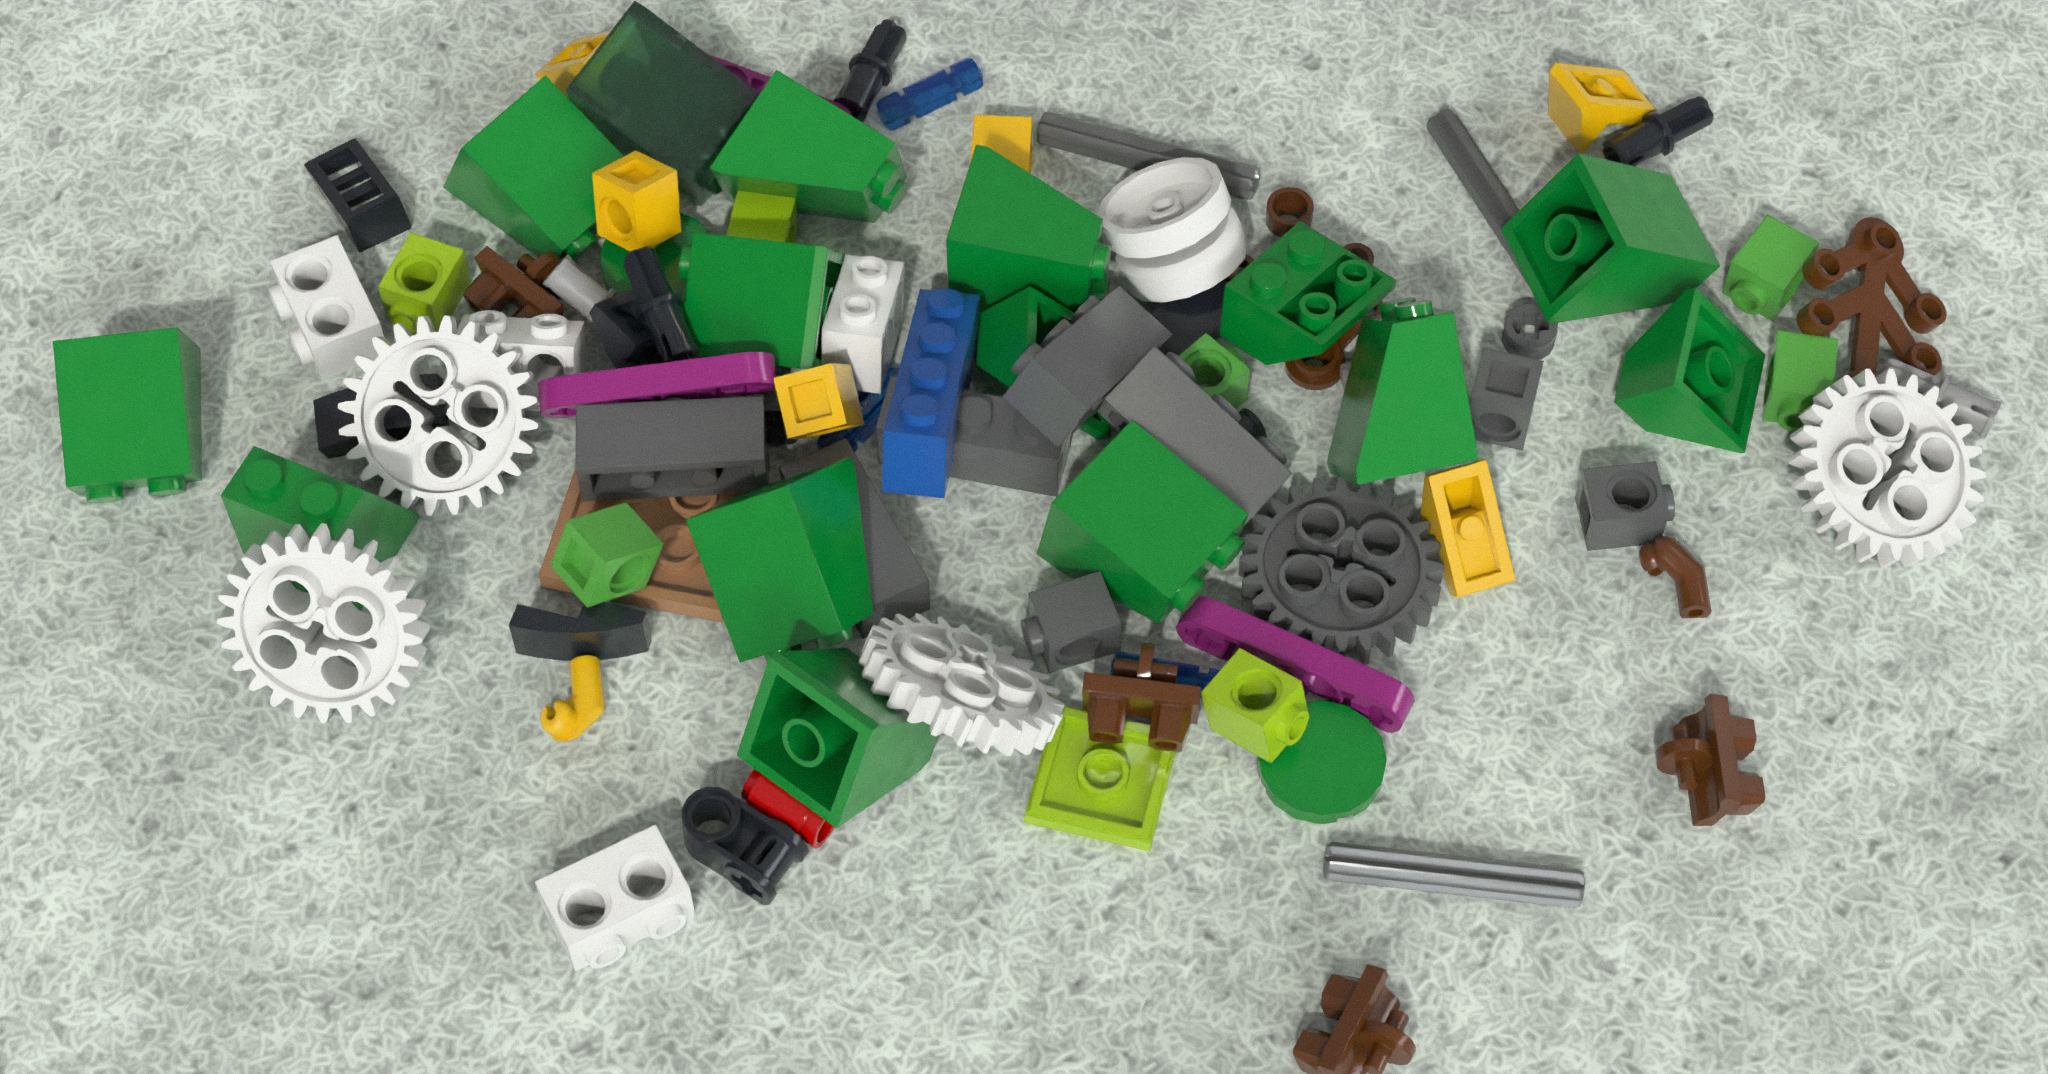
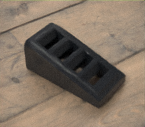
M356 138L304 164L308 174L359 252H363L411 229L410 221L400 197ZM355 163L358 165V168L333 181H330L327 177ZM366 179L368 180V181H366V182H364V183H362V184L356 186L355 188H353V189H351V190H349V191H347V192H345V193H343V194H341V195H340V193H339L340 191H343V190H345V189H347V188H349V187H351V186H353V185H356V184H358V183H360V182H362V181H364V180H366ZM378 196V198L356 208L355 210H351L352 207Z

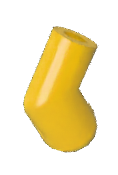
M584 655L570 661L572 695L565 701H554V708L546 705L541 713V726L547 733H550L554 740L567 742L578 739L605 711L600 659L595 656Z

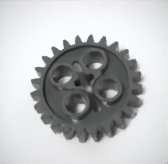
M1339 476L1335 490L1327 491L1319 478H1314L1312 494L1307 496L1298 487L1292 485L1289 487L1288 505L1274 497L1270 498L1267 516L1255 514L1252 523V534H1244L1243 537L1245 545L1242 548V554L1244 555L1240 556L1238 576L1244 578L1242 579L1241 588L1242 598L1253 599L1250 615L1259 619L1269 617L1268 623L1343 656H1346L1347 651H1355L1364 665L1369 664L1371 647L1377 646L1386 656H1393L1396 642L1395 636L1408 644L1413 643L1416 625L1428 626L1432 612L1431 607L1438 606L1442 588L1439 584L1442 582L1444 564L1437 562L1441 545L1438 541H1427L1431 527L1430 522L1420 521L1411 524L1415 505L1411 502L1398 509L1392 507L1394 490L1392 489L1385 491L1379 498L1370 496L1371 482L1361 484L1358 491L1354 492L1349 491L1347 481ZM1322 533L1329 538L1324 540L1314 539L1308 536V534ZM1380 549L1388 552L1390 555L1376 556L1368 550ZM1337 567H1344L1345 571L1337 570ZM1306 584L1314 590L1307 592L1298 591L1292 588L1291 585ZM1357 600L1367 601L1375 607L1360 608L1351 602Z

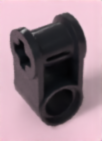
M705 787L696 790L686 799L682 807L684 842L688 853L698 862L726 878L736 889L762 905L771 904L777 895L774 887L794 862H803L809 853L808 846L803 839L787 825L774 818L765 816L732 795L729 791L720 787ZM710 820H719L728 825L723 831L716 834H706L697 829L701 824Z

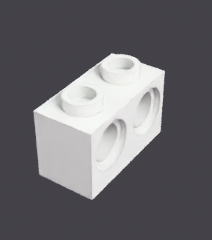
M337 235L270 261L277 284L267 289L280 320L284 321L292 317L297 329L288 332L302 366L313 362L323 381L358 367L354 360L357 355H364L373 359L379 356L374 348L372 339L375 336L384 338L380 321Z
M845 254L821 329V366L830 363L851 365L857 391L877 394L882 392L903 318L905 262L884 260L874 256L862 257Z
M484 310L472 315H464L458 326L457 334H461L464 327L470 321L479 322L480 332L478 341L483 342L491 334L499 333L502 335V339L496 352L500 356L513 350H518L521 353L517 362L511 367L514 374L532 372L534 375L527 384L521 387L523 395L539 396L538 382L541 380L586 373L585 321H570L558 314H541L533 318L506 317L504 313L499 311ZM538 355H552L556 357L562 365H548L545 362H543ZM485 391L477 392L469 403V407L498 409L496 399ZM538 403L535 406L526 408V410L540 411V404Z
M656 824L535 881L542 908L575 971L587 965H590L592 968L608 966L623 956L627 946L648 936L653 939L668 937L684 926L687 917L695 914L690 887ZM648 883H656L663 886L658 893L652 896L642 897L634 894L639 887ZM599 912L603 914L601 919L594 924L587 926L574 924V921L584 913Z

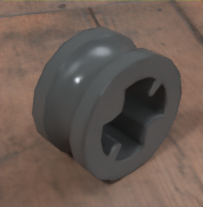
M1526 303L1517 305L1505 317L1501 339L1504 349L1510 354L1542 360L1554 348L1558 323L1547 322L1538 304ZM1521 326H1535L1534 333L1539 332L1538 339H1524L1525 332L1520 333Z

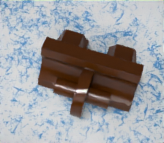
M488 246L475 257L481 273L463 293L469 308L474 313L484 310L501 312L509 303H512L518 310L511 317L533 318L541 314H558L563 316L565 309L558 301L563 299L549 287L546 288L542 284L561 262L562 258L557 254L547 252L540 255L537 259H534L529 254H524L517 262L518 269Z
M1142 642L1139 660L1115 657L1112 675L1085 672L1082 698L1083 710H1087L1089 740L1109 744L1123 743L1126 716L1151 718L1148 739L1149 747L1156 750L1182 752L1190 730V724H1198L1201 687L1176 684L1178 665L1155 663V644Z
M1710 693L1704 699L1705 705L1700 711L1684 717L1678 722L1679 724L1671 727L1672 741L1664 743L1655 751L1657 769L1662 773L1677 775L1678 787L1682 790H1688L1693 826H1713L1726 814L1749 815L1763 804L1766 798L1763 777H1760L1757 773L1738 771L1737 760L1745 759L1754 751L1757 740L1754 720L1730 714L1728 697L1724 695Z
M1367 964L1361 978L1331 974L1322 992L1320 1005L1326 1017L1339 1021L1332 1034L1311 1027L1302 1031L1293 1048V1056L1300 1070L1307 1074H1382L1387 1063L1407 1065L1411 1062L1416 1051V1045L1403 1032L1409 1017L1404 1012L1398 1010L1401 1005L1399 999L1385 985L1388 977L1386 969Z

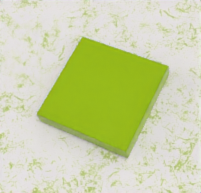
M1064 706L1061 713L1063 717L1051 742H1047L1042 751L1024 814V823L1151 852L1177 752L1156 750L1149 747L1150 725L1127 719L1123 743L1109 744L1089 740L1087 710Z

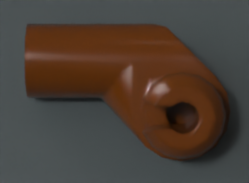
M1657 536L1655 542L1646 543L1640 548L1639 560L1642 568L1648 571L1649 575L1657 576L1666 571L1675 581L1681 618H1706L1711 614L1712 610L1705 568L1676 538Z

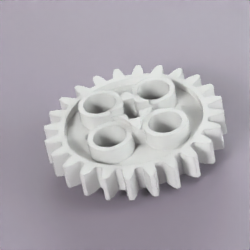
M444 315L439 332H435L428 316L418 317L417 335H413L403 323L393 325L396 343L392 345L383 337L375 336L372 342L379 356L373 359L368 356L357 355L354 359L365 372L363 379L344 378L343 383L348 388L357 393L355 401L338 403V409L354 414V423L339 429V435L357 436L359 442L357 446L346 454L347 459L366 457L369 464L359 478L362 481H367L380 475L384 481L380 487L379 497L388 498L399 489L403 491L401 506L409 510L417 503L419 497L424 498V509L427 516H433L437 513L442 499L446 500L452 515L462 513L465 495L469 497L477 508L487 505L484 487L488 486L499 495L505 494L508 488L501 474L504 471L515 476H522L525 473L522 465L515 459L516 454L536 453L537 448L531 442L525 440L523 436L524 431L542 428V422L526 417V408L538 404L539 396L523 395L521 389L522 386L534 377L533 373L523 372L514 374L511 367L517 362L521 353L518 350H513L500 356L496 351L501 343V334L493 333L483 342L478 341L480 332L479 322L470 321L464 327L461 334H457L454 316ZM430 355L440 357L447 368V378L444 384L436 390L427 388L419 377L421 362ZM396 382H404L428 404L441 405L448 402L450 405L446 413L448 418L464 429L481 437L486 442L485 449H477L463 435L450 426H441L433 429L431 424L435 416L426 408L397 392L395 389ZM480 391L490 393L496 399L498 405V414L495 420L488 426L476 423L469 412V403L472 397ZM394 405L403 407L411 418V429L402 440L392 438L384 427V416ZM444 441L455 444L462 455V465L453 476L441 473L434 463V452L437 446Z
M1870 368L1863 370L1853 378L1848 374L1843 376L1812 398L1814 404L1802 411L1798 416L1804 426L1792 433L1790 437L1793 442L1804 448L1788 458L1789 464L1804 469V475L1791 483L1792 488L1809 490L1812 497L1802 505L1801 510L1802 512L1819 510L1823 516L1817 524L1815 531L1819 534L1833 527L1838 532L1834 547L1836 550L1839 551L1851 543H1855L1858 562L1862 563L1877 553L1881 568H1887L1899 560L1904 567H1910L1923 560V556L1931 560L1945 552L1944 545L1950 547L1963 539L1959 529L1963 530L1974 524L1977 520L1968 509L1984 501V496L1970 487L1986 478V472L1970 467L1969 461L1981 454L1982 449L1976 446H1965L1962 439L1973 429L1972 425L1962 424L1955 426L1951 419L1957 411V404H1950L1943 409L1937 406L1939 388L1936 386L1923 394L1918 393V379L1914 374L1899 384L1897 383L1894 369L1890 368L1877 377L1874 376ZM1870 419L1878 425L1881 434L1873 428ZM1910 428L1912 434L1909 440L1907 441L1906 445L1900 448L1905 441L1904 438L1908 432V429ZM1899 449L1893 456L1892 460L1887 456L1895 450ZM1921 455L1927 459L1930 469L1923 463ZM1843 466L1851 472L1854 482L1846 476ZM1883 476L1887 479L1885 482L1875 487L1880 482ZM1873 489L1871 494L1869 495L1870 498L1867 502L1866 508H1864L1862 504L1863 500L1866 497L1868 491ZM1894 502L1901 507L1904 518L1896 511Z
M325 523L319 525L311 539L308 538L300 524H295L285 539L278 532L273 531L261 546L255 543L251 545L242 557V561H238L227 576L230 582L218 598L219 601L227 606L218 616L217 624L231 630L222 641V648L241 650L240 656L232 666L233 670L243 671L252 669L256 675L251 681L249 689L255 691L266 685L272 688L271 706L276 707L286 697L293 700L294 717L300 718L308 706L316 708L320 723L327 722L334 708L338 709L346 723L353 721L359 707L372 717L376 715L383 701L391 705L394 704L403 688L409 687L418 672L417 667L428 649L421 643L430 630V625L416 620L426 606L425 600L406 598L416 582L414 577L395 579L392 572L397 566L399 559L394 556L381 563L377 561L374 556L377 551L378 542L375 540L367 543L362 550L354 547L353 530L349 528L339 541L331 540L330 531ZM291 581L302 584L309 593L296 589ZM352 601L364 605L370 613L358 610L352 604ZM277 635L289 639L294 646H289L282 642ZM338 656L351 660L356 667L347 665Z
M915 613L912 621L901 614H896L893 621L884 617L881 618L878 626H872L858 664L864 666L861 674L862 677L874 681L871 691L876 694L890 696L886 704L887 707L908 711L907 721L910 723L923 721L929 724L930 734L933 736L944 733L953 737L956 745L961 747L965 741H972L982 753H988L991 745L996 747L1005 756H1011L1014 748L1025 755H1030L1033 747L1042 751L1046 743L1051 742L1063 717L1061 713L1065 704L1057 700L1060 690L1047 685L1050 679L1047 674L1031 671L1035 662L1029 659L1015 658L1012 656L1014 652L1012 646L998 647L992 644V635L986 633L980 636L970 631L966 624L962 623L959 628H951L942 617H937L935 624L930 623L925 617Z

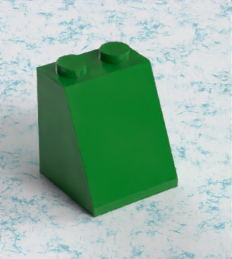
M778 70L774 72L710 166L726 199L732 203H735L737 191L796 198L797 213L875 223L884 211L888 214L892 213L900 204L908 187V184L904 182L907 175L895 142Z
M545 75L461 148L443 188L537 257L547 252H554L562 259L568 254L575 262L599 239L593 233L597 228L592 173L624 156Z
M976 145L946 238L948 289H953L960 293L980 295L979 312H983L1031 286L1075 313L1092 295L1100 301L1109 295L1110 280H1105L1111 257V245L1102 244L1103 219L991 148Z
M1578 153L1501 228L1547 322L1552 323L1670 304L1675 302L1685 290L1697 288L1720 267L1718 260L1671 175Z
M693 232L692 245L685 244L680 257L679 277L680 280L687 281L684 305L680 308L694 342L699 348L700 353L698 355L712 357L744 352H765L774 355L776 366L810 369L821 366V329L845 258V253L825 246Z
M1415 297L1380 303L1381 314L1362 318L1327 459L1330 474L1337 477L1341 476L1344 480L1360 485L1479 460L1454 312L1433 308L1432 300L1416 301Z
M178 327L53 341L66 488L78 495L86 494L87 503H109L123 500L125 489L148 487L150 496H171L185 493L187 482L202 481L201 348Z
M1131 420L1051 503L1036 554L1059 571L1074 579L1101 571L1113 600L1160 624L1174 608L1181 613L1190 608L1206 586V583L1201 579L1214 565L1223 571L1237 557L1245 545V541L1239 536L1249 514Z
M253 446L221 494L244 555L254 543L261 546L273 531L278 532L285 539L293 526L300 524L308 538L311 539L319 525L325 523L333 541H339L348 528L353 530L354 547L360 550L370 541H377V551L374 558L381 563L388 558L396 556L420 518L418 513L256 446ZM291 581L296 589L309 593L302 584ZM352 601V604L361 611L364 605Z
M851 456L755 488L686 519L740 663L760 656H764L768 663L769 657L774 653L803 650L801 644L812 640L816 641L818 649H825L840 644L854 637L851 626L873 615L856 472Z
M848 648L779 651L769 657L737 756L832 826L839 828L921 771L930 761L939 735H931L930 725L923 721L919 723L908 722L909 712L905 709H891L887 707L886 704L890 696L876 694L871 691L874 681L862 677L861 674L864 666L858 664L860 657Z

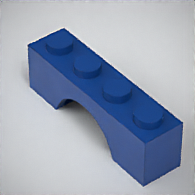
M947 288L919 290L883 430L882 492L945 498L953 463L962 388H970L976 362L980 295L960 293Z

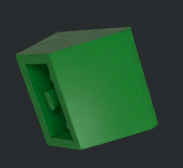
M1300 221L1225 285L1219 336L1265 365L1320 355L1392 292L1396 286V279Z

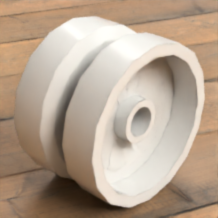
M1189 157L1158 162L1131 174L1115 185L1101 201L1097 216L1103 219L1102 229L1109 245H1111V250L1117 253L1115 259L1131 295L1142 301L1169 302L1189 298L1214 287L1230 276L1245 259L1249 243L1234 208L1230 207L1232 200L1217 164L1204 158Z

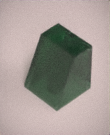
M636 1L631 4L565 90L570 101L623 156L636 150L676 169L679 194L700 207L712 194L716 195L722 192L710 166L759 96V93Z

